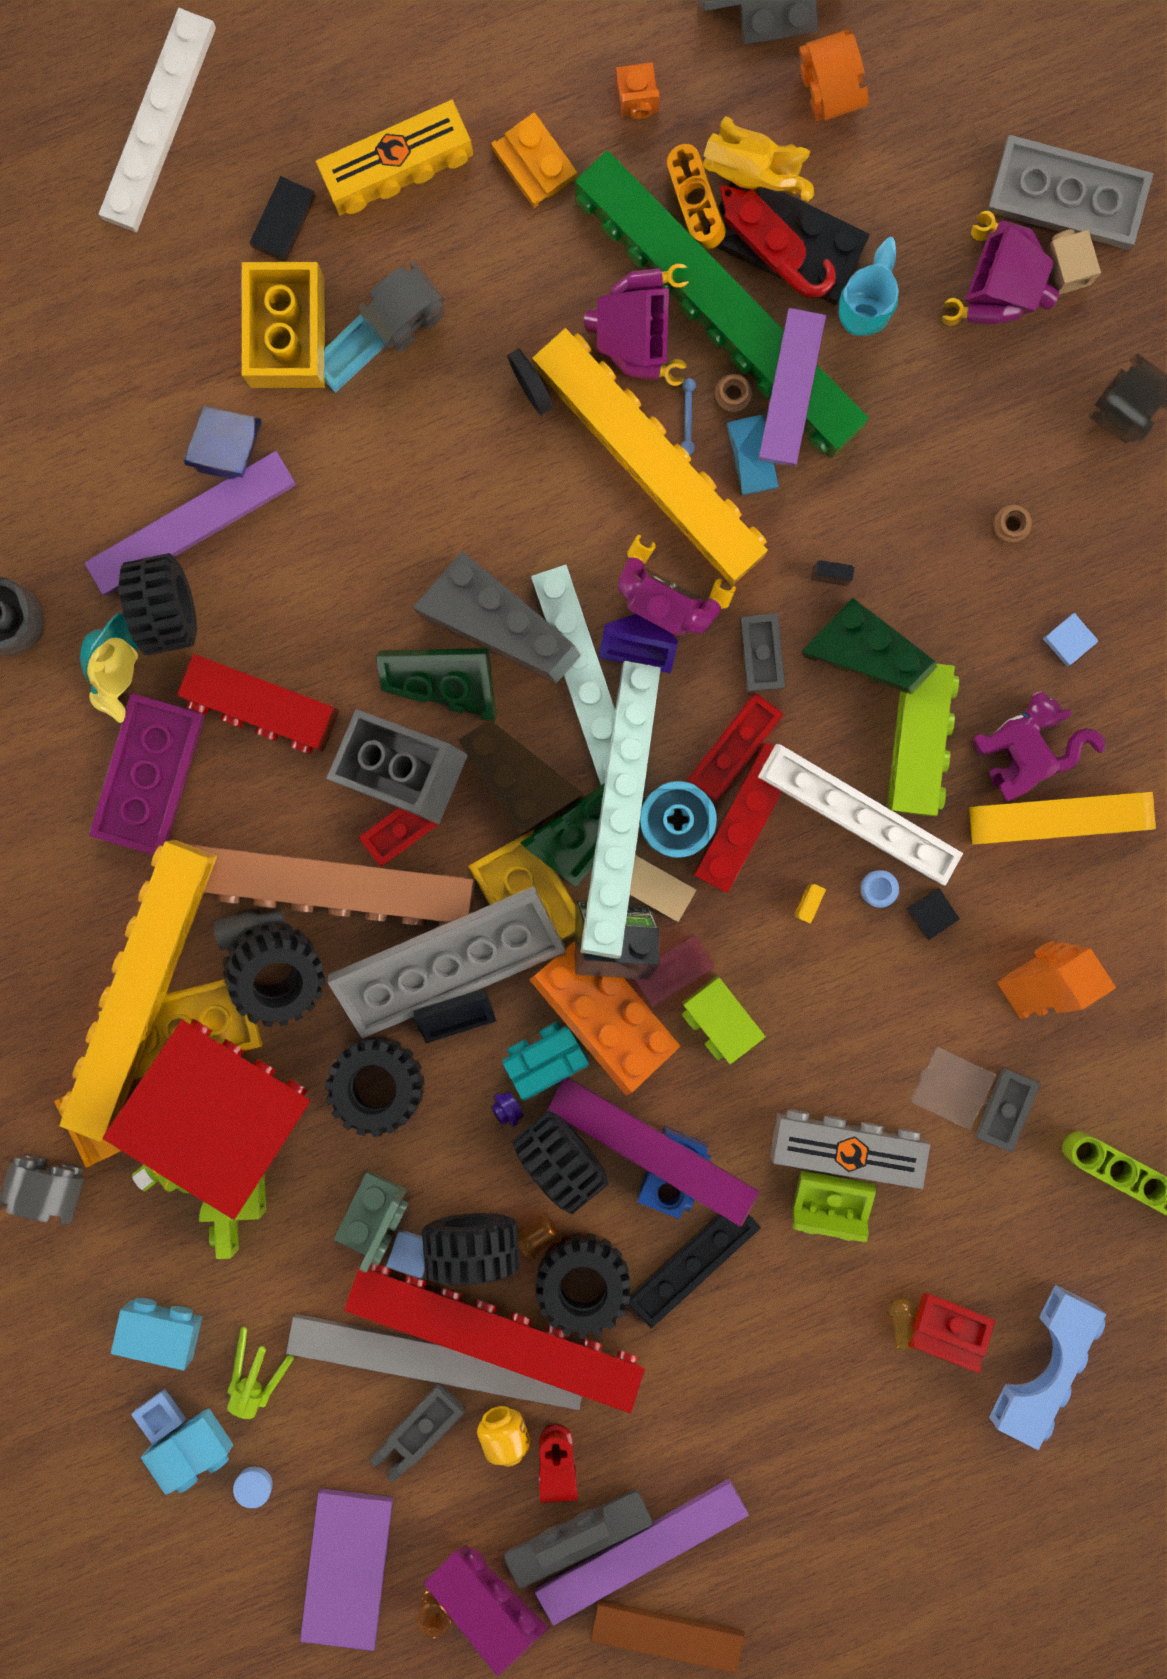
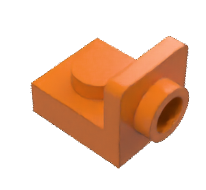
M653 62L616 67L622 118L645 119L653 113H658L660 96L659 90L656 88Z

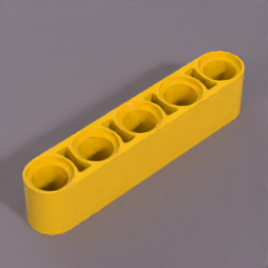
M1153 792L969 807L972 845L1156 829Z

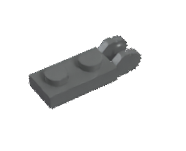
M437 1383L393 1429L387 1439L370 1457L369 1461L374 1466H377L395 1448L402 1457L391 1466L386 1477L391 1482L396 1481L411 1464L414 1466L464 1414L466 1406L443 1384Z

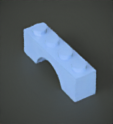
M1055 1284L1039 1316L1051 1335L1053 1344L1051 1360L1045 1371L1033 1381L1018 1385L1005 1384L989 1416L997 1430L1039 1450L1043 1441H1047L1050 1438L1055 1426L1054 1418L1059 1408L1064 1407L1070 1399V1386L1076 1374H1080L1086 1367L1088 1362L1087 1352L1093 1340H1097L1103 1333L1106 1314L1097 1305Z

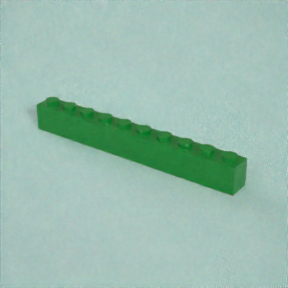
M606 150L575 180L576 203L584 213L589 216L593 213L602 222V230L612 241L616 242L619 240L628 249L627 255L637 267L643 268L645 266L647 269L660 268L661 272L668 271L674 264H684L688 267L677 268L672 276L676 283L689 281L686 286L680 288L674 287L670 283H665L662 288H669V293L680 302L678 306L682 313L691 321L697 320L706 329L704 333L709 341L717 348L723 346L731 354L732 357L730 359L733 365L742 374L746 375L749 373L758 382L756 386L759 392L770 401L784 330L640 182ZM816 364L804 430L810 435L808 438L810 444L819 453H827L833 458L865 427L869 417Z

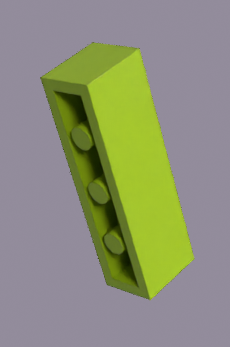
M936 664L937 668L912 694L900 691L886 808L895 813L932 817L938 815V809L942 810L944 808L946 788L941 787L942 772L947 773L950 764V750H945L947 735H952L955 722L954 713H950L951 698H956L959 688V676H954L955 666Z

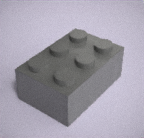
M355 709L326 779L428 821L440 824L468 754L444 741Z

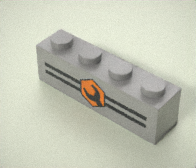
M787 1109V1115L777 1113L770 1151V1159L773 1164L923 1189L930 1144L924 1138H920L921 1132L898 1128L897 1134L883 1131L884 1126L870 1122H861V1127L846 1125V1119L829 1115L824 1116V1121L809 1119L810 1113L795 1109Z

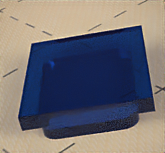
M203 406L184 458V464L195 467L198 472L227 479L243 478L262 424L261 419Z

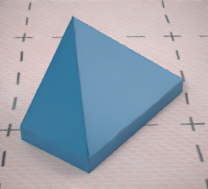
M763 414L727 422L742 496L779 487L774 463L758 460L765 428Z

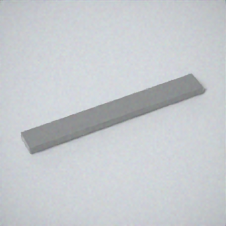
M300 1314L293 1316L286 1354L575 1410L580 1409L582 1399L580 1395L415 1336Z

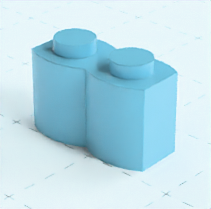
M207 1408L189 1419L179 1428L171 1431L155 1444L150 1445L141 1456V1459L165 1495L174 1490H177L180 1494L197 1482L198 1478L196 1475L205 1470L213 1473L226 1464L229 1460L227 1455L234 1444L210 1408Z

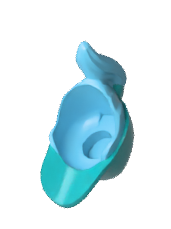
M888 237L879 246L874 255L873 265L859 269L851 276L841 292L838 310L839 318L844 328L852 335L869 336L882 331L898 306L899 289L892 273L896 262V246L893 237Z

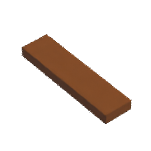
M598 1600L590 1642L737 1673L745 1636L742 1630Z

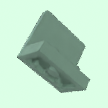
M367 1170L334 1238L335 1241L366 1255L359 1269L364 1273L367 1272L371 1263L379 1265L393 1238L392 1235L387 1234V1231L390 1229L395 1232L409 1205V1202L403 1200L408 1189L370 1170Z

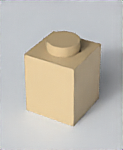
M1073 229L1060 232L1052 238L1051 243L1044 251L1052 259L1053 267L1049 277L1052 286L1059 290V295L1090 286L1101 274L1089 230L1075 233Z

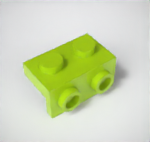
M801 1170L792 1204L793 1229L808 1234L838 1237L846 1241L867 1242L869 1236L868 1219L876 1194L875 1183Z

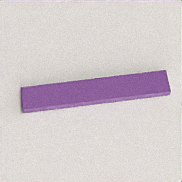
M274 451L84 564L102 595L107 597L119 590L120 568L124 562L171 553L175 557L292 489L297 484L278 452Z
M730 1478L652 1521L650 1527L602 1549L535 1587V1594L554 1626L749 1516L748 1510Z

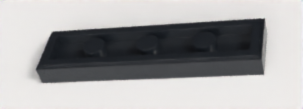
M717 1214L630 1294V1307L652 1329L761 1229L760 1225L750 1214H748L742 1226H738L722 1215Z

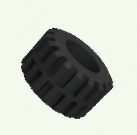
M171 553L124 562L121 565L119 574L120 601L128 630L140 651L144 655L149 656L192 647L197 633L196 611L188 580L176 558Z
M267 922V928L260 929L259 924L251 927L253 932L248 935L243 931L237 936L239 943L230 944L227 949L230 956L224 957L223 961L225 969L223 971L224 980L231 1001L236 1006L239 1014L242 1017L247 1014L248 1020L254 1024L262 1020L263 1025L266 1027H272L273 1022H279L280 1026L288 1025V1019L293 1017L296 1021L302 1019V1012L305 1009L311 1012L315 1007L313 999L321 998L323 991L320 985H325V976L322 972L324 969L310 939H306L305 934L299 929L293 931L291 925L283 923L281 928H277L275 922ZM287 963L293 966L288 977L278 984L264 986L254 982L259 971L270 964Z
M384 1037L372 1040L371 1038L363 1039L342 1052L336 1058V1062L331 1065L328 1072L330 1077L326 1080L325 1089H329L326 1101L328 1105L332 1104L334 1108L332 1112L334 1118L338 1119L340 1117L344 1121L342 1126L347 1130L351 1127L357 1129L356 1134L365 1136L366 1133H372V1137L381 1136L385 1132L390 1134L401 1125L403 1126L418 1108L424 1093L422 1091V1086L425 1084L424 1075L421 1076L420 1069L422 1067L419 1060L415 1062L412 1057L414 1053L409 1048L407 1050L403 1049L400 1046L402 1043L396 1040L392 1042L386 1041ZM368 1065L380 1066L393 1076L397 1092L390 1104L383 1107H375L365 1103L359 1097L355 1088V1078L363 1067Z
M548 1110L513 1139L515 1153L530 1177L556 1206L567 1213L574 1214L609 1184L604 1168L590 1148L561 1116Z
M496 1213L461 1214L435 1220L422 1229L425 1277L431 1281L445 1285L484 1284L504 1279L520 1269L517 1221L514 1218Z
M580 1233L572 1234V1239L566 1241L565 1237L557 1241L556 1247L553 1248L551 1246L546 1251L544 1260L541 1259L536 1279L535 1295L536 1301L540 1303L542 1316H548L549 1325L554 1329L559 1325L562 1327V1334L569 1337L571 1331L578 1332V1338H586L587 1332H593L594 1337L602 1335L604 1327L611 1330L616 1326V1319L618 1317L622 1319L626 1312L625 1306L629 1304L630 1300L629 1270L626 1261L622 1259V1253L617 1247L613 1249L611 1242L605 1238L602 1241L596 1240V1235L588 1233V1238H580ZM578 1267H588L596 1270L605 1280L604 1292L591 1302L581 1303L570 1299L561 1288V1279L567 1272Z

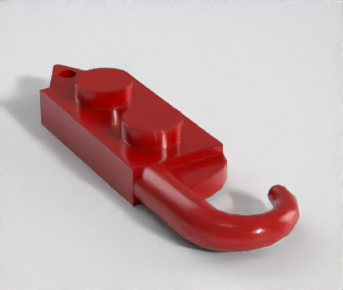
M720 185V195L725 211L723 220L775 273L777 272L797 293L807 298L822 297L832 289L835 284L836 273L834 266L828 259L823 261V266L826 269V278L819 285L809 283L798 272L806 256L804 241L753 189L747 192Z

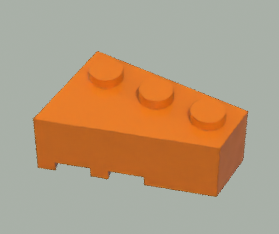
M1054 941L1047 942L1034 951L1036 957L997 981L998 986L1020 1019L1028 1018L1033 1012H1036L1038 1017L1045 1016L1049 1013L1046 1008L1053 1007L1057 1014L1083 1010L1116 989V986L1091 948L1062 942L1055 944Z

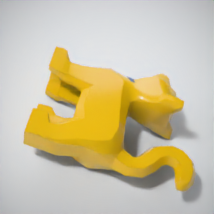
M727 116L721 121L719 135L713 133L708 139L703 155L706 158L702 165L708 171L715 172L741 188L754 190L758 187H764L774 191H787L794 195L798 193L801 196V200L807 202L813 198V184L807 179L798 176L803 162L810 156L811 151L808 149L796 147L793 144L777 145L769 137L761 133L736 126L733 120Z

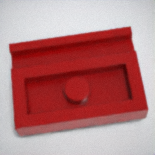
M923 1293L912 1328L914 1330L912 1340L908 1342L907 1346L980 1374L982 1370L980 1368L982 1357L986 1356L995 1320L939 1297Z

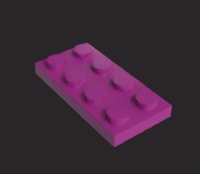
M130 694L125 718L121 724L89 836L154 855L159 845L163 846L165 841H169L206 716L205 714L137 694Z

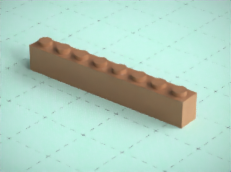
M191 845L217 856L204 893L217 894L216 901L239 903L240 897L253 898V905L260 907L276 908L278 901L291 903L290 910L313 912L314 906L328 907V915L350 917V911L353 910L365 912L364 919L387 921V915L402 916L401 923L424 926V919L439 921V927L472 913L476 879Z

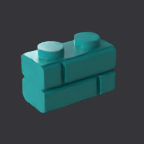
M556 1021L539 1031L541 1038L528 1044L526 1039H523L506 1049L508 1056L503 1058L502 1063L523 1101L590 1065V1061L578 1038L566 1024L561 1026L559 1021Z

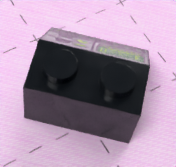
M577 901L575 904V975L650 979L659 967V928L650 906L628 905L622 953L619 959L580 952L588 902Z

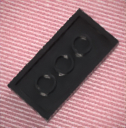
M730 182L729 187L744 190L747 192L750 190L747 188H741L733 182ZM764 187L754 189L757 195L804 241L806 256L798 272L809 283L813 285L823 283L826 278V269L823 266V261L828 259L832 263L836 273L835 284L827 294L819 298L836 305L870 234L782 191H774ZM721 200L719 209L723 218L725 211ZM724 221L726 228L725 237L716 248L784 280ZM711 224L709 225V227H708V229H707L705 235H708L709 233H711V231H710V226H711Z

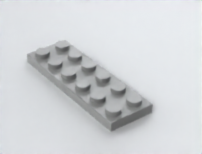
M533 886L328 974V984L363 1039L414 1017L413 1011L481 989L566 952V949L538 892Z

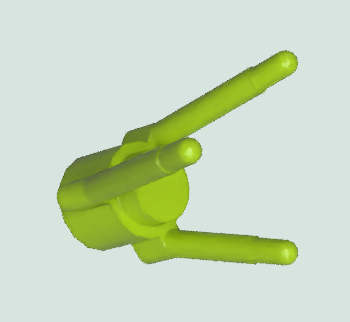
M243 1326L239 1333L232 1381L227 1391L231 1395L227 1409L231 1414L239 1418L252 1419L255 1417L259 1407H266L270 1394L287 1371L294 1357L293 1355L286 1357L265 1389L261 1391L262 1385L256 1381L266 1352V1348L261 1346L253 1361L248 1378H243L240 1382L247 1337V1327Z

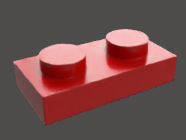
M397 808L358 838L381 868L440 824Z

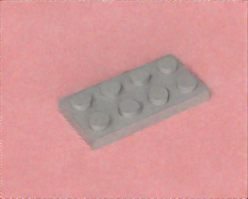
M1009 135L1004 144L987 211L995 215L1059 232L1073 229L1075 233L1089 230L1092 241L1131 250L1135 245L1154 173Z

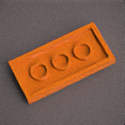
M574 940L565 948V953L553 958L529 980L627 1096L635 1091L681 1046L624 978L575 975Z

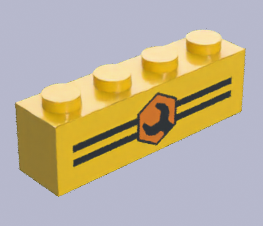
M452 99L316 160V163L340 216L345 213L355 214L366 207L367 203L378 198H391L398 194L401 188L411 183H424L430 180L436 172L447 167L450 169L458 168L465 164L469 157L474 155L471 139Z

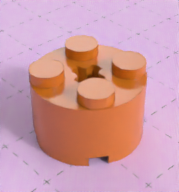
M850 28L807 42L799 47L802 62L800 71L805 88L810 87L812 96L810 106L815 122L827 121L868 107L869 96L867 86L862 88L859 86V84L863 83L862 74H865L855 36L853 33L850 34Z

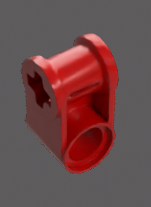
M561 1424L548 1425L541 1432L539 1439L540 1503L578 1501L576 1465H574L571 1432ZM552 1444H559L560 1450L553 1451Z

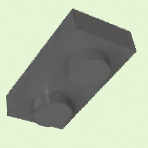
M778 613L740 617L747 693L785 689Z
M1002 1067L974 1136L977 1139L1013 1153L1041 1083Z

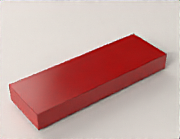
M754 692L686 781L700 788L710 800L716 803L784 714Z

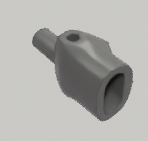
M246 909L214 920V935L219 950L228 949L231 943L238 944L237 936L243 931L247 935L252 933V926L259 924L260 929L267 928V922H275L276 925L285 923L282 909L260 914L255 909Z

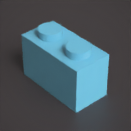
M148 1298L130 1300L120 1310L111 1354L184 1371L194 1358L203 1316L193 1314L192 1309L183 1306H172L170 1309L156 1306L157 1302Z

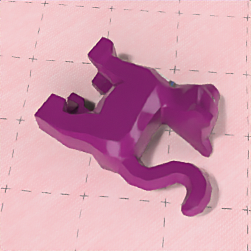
M1040 691L1031 696L1030 705L1024 713L1008 719L994 734L986 737L980 733L971 737L972 740L970 741L978 755L991 754L1003 749L1006 750L1012 762L1009 768L1003 770L996 767L987 774L993 785L999 786L1004 801L1008 802L1029 792L1040 781L1057 773L1069 771L1078 764L1083 744L1089 743L1098 753H1102L1105 750L1106 744L1103 736L1094 729L1084 728L1077 730L1067 742L1065 755L1055 757L1044 742L1039 730L1058 725L1061 721L1070 717L1072 712L1070 709L1063 710L1055 699Z

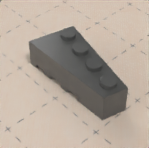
M463 551L413 607L423 620L438 625L463 639L465 638L483 648H489L490 652L511 660L513 663L556 684L581 656L571 641Z

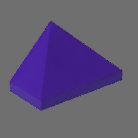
M634 614L605 624L598 658L619 663L629 661L660 667L661 672L671 674L678 640L669 631L638 614Z

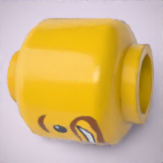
M506 1406L492 1408L484 1414L477 1428V1435L487 1461L494 1465L514 1466L522 1460L530 1448L531 1439L521 1413L515 1409H509Z

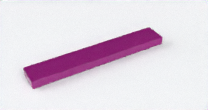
M570 1077L562 1080L547 1109L738 1226L744 1224L761 1192Z

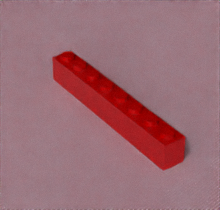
M371 1263L366 1273L358 1269L343 1311L624 1412L632 1413L646 1369L638 1365L640 1357L618 1350L616 1357L602 1352L604 1344L587 1338H582L581 1344L567 1340V1335L562 1334V1329H554L552 1326L547 1325L545 1331L531 1327L533 1321L531 1318L514 1312L511 1313L510 1319L495 1314L497 1306L477 1299L474 1306L460 1301L461 1293L441 1287L439 1293L425 1289L427 1281L407 1274L404 1281L390 1276L391 1268L380 1264L377 1266Z

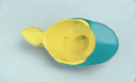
M123 613L113 616L104 629H97L88 633L80 649V666L86 680L91 684L90 702L97 710L110 715L118 723H122L125 718V707L118 700V697L131 684L134 663L138 659V647L130 635Z

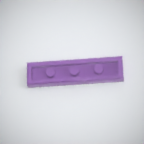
M792 308L788 309L758 460L796 467L826 315Z

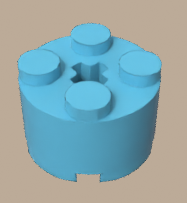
M676 781L663 784L646 798L641 808L639 824L645 841L653 850L668 857L679 858L691 856L708 844L715 832L717 818L714 804L705 792L691 783ZM675 809L680 810L681 816L687 817V823L681 825L680 831L674 830V825L667 823V817L672 816Z

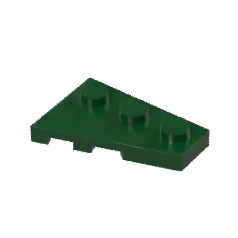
M853 597L801 651L805 658L813 661L818 659L832 664L836 669L845 672L849 670L867 676L871 681L908 694H912L937 668L935 660Z
M489 648L382 650L376 655L381 691L423 703L427 700L449 706L448 710L462 713L464 710L481 715L483 720L488 721L490 719L495 722L497 712Z
M605 783L520 842L528 851L575 887L580 884L593 867Z

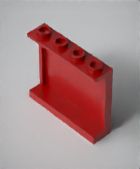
M192 1019L190 1024L181 1020L102 1139L235 1220L311 1100L305 1097L308 1090L293 1080L289 1079L284 1084L274 1078L273 1075L276 1070L257 1059L252 1064L242 1058L241 1055L244 1050L225 1039L220 1044L210 1038L209 1035L212 1030L195 1019Z

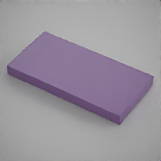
M320 1488L317 1497L300 1642L369 1651L375 1650L394 1497Z

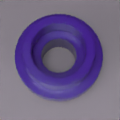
M508 1091L502 1095L499 1093L494 1095L495 1104L491 1106V1109L501 1125L508 1123L512 1128L517 1126V1120L524 1116L517 1101Z

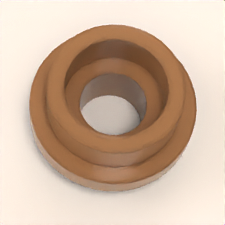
M728 374L722 377L715 388L716 402L722 409L728 412L743 410L749 404L752 397L751 384L744 376L739 374ZM731 388L737 389L740 397L735 400L730 399L726 394L727 390Z
M1008 505L996 514L993 523L994 531L1005 542H1019L1031 531V516L1021 506ZM1014 519L1018 525L1017 530H1009L1006 526V520Z

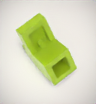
M265 1174L235 1220L203 1202L199 1214V1222L214 1221V1225H211L209 1230V1243L211 1248H215L216 1259H231L239 1250L237 1220L260 1219L266 1212Z

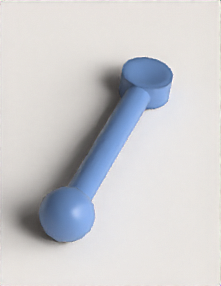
M686 378L681 385L683 391H685L684 442H682L681 446L691 456L695 450V445L691 442L692 392L696 389V382L691 378Z

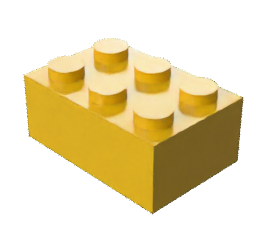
M242 262V377L250 388H325V277L318 262Z

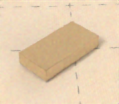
M635 855L630 895L679 922L696 889Z

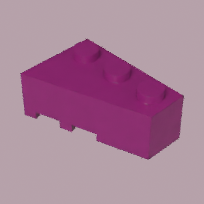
M467 1545L454 1551L424 1582V1585L497 1677L514 1664L549 1629L486 1565L482 1555L477 1550L470 1549Z

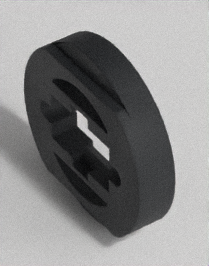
M518 348L508 354L509 364L536 412L542 416L552 410V401L541 378L521 349Z

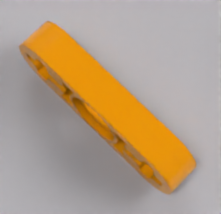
M681 144L670 152L667 158V167L690 235L704 249H711L718 246L724 239L726 233L725 224L707 170L702 166L704 161L693 145ZM687 158L689 159V167L693 175L687 178L682 169V161ZM702 188L706 191L705 197L700 203L695 205L687 203L688 195L694 189ZM705 215L711 224V233L708 235L703 233L704 227L699 216Z

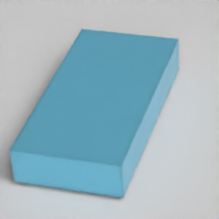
M361 314L324 348V381L335 393L386 346Z

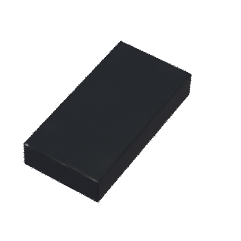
M280 176L250 240L251 247L282 262H286L315 200V192Z
M485 988L413 1011L415 1022L425 1043L497 1021Z

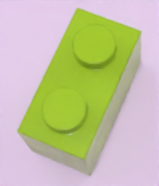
M718 975L714 976L682 1001L687 1009L682 1013V1016L695 1032L699 1028L703 1029L710 1038L704 1044L717 1061L724 1057L731 1065L766 1037Z

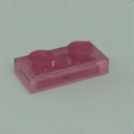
M693 935L659 957V967L650 979L635 978L651 1006H654L715 968V965L697 936Z

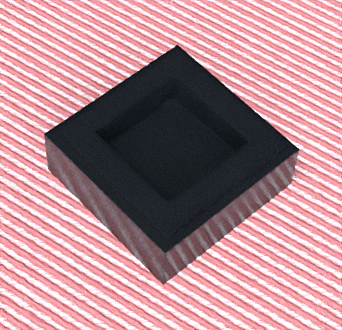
M819 560L813 566L811 580L848 586L853 580L855 567L853 565Z
M936 888L906 908L927 940L932 939L960 920L940 888Z

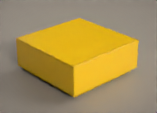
M807 884L794 913L795 918L811 924L826 889L816 884Z

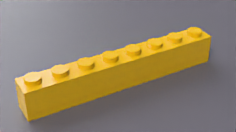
M566 328L563 329L532 358L534 369L724 579L733 586L765 557L768 551L764 546L767 543L766 539L755 527L752 526L748 529L739 519L742 514L731 500L726 499L723 501L714 491L717 488L715 483L704 471H701L699 474L689 464L691 457L686 450L678 443L673 446L664 436L666 430L654 416H651L649 419L639 409L641 403L635 394L628 388L623 391L615 383L616 375L604 361L598 364L589 354L591 348L584 338L578 333L573 336Z
M178 840L165 841L163 846L159 845L151 862V866L155 867L151 880H147L143 884L138 896V901L142 903L138 915L131 918L125 931V937L129 938L125 950L118 953L112 966V972L116 973L111 987L107 986L99 1001V1007L102 1008V1012L98 1022H93L87 1033L86 1043H89V1047L85 1057L82 1056L74 1068L72 1076L76 1078V1082L72 1092L69 1091L61 1103L59 1112L63 1113V1117L59 1125L60 1127L101 1143L105 1141L102 1137L125 1105L217 859L216 855Z

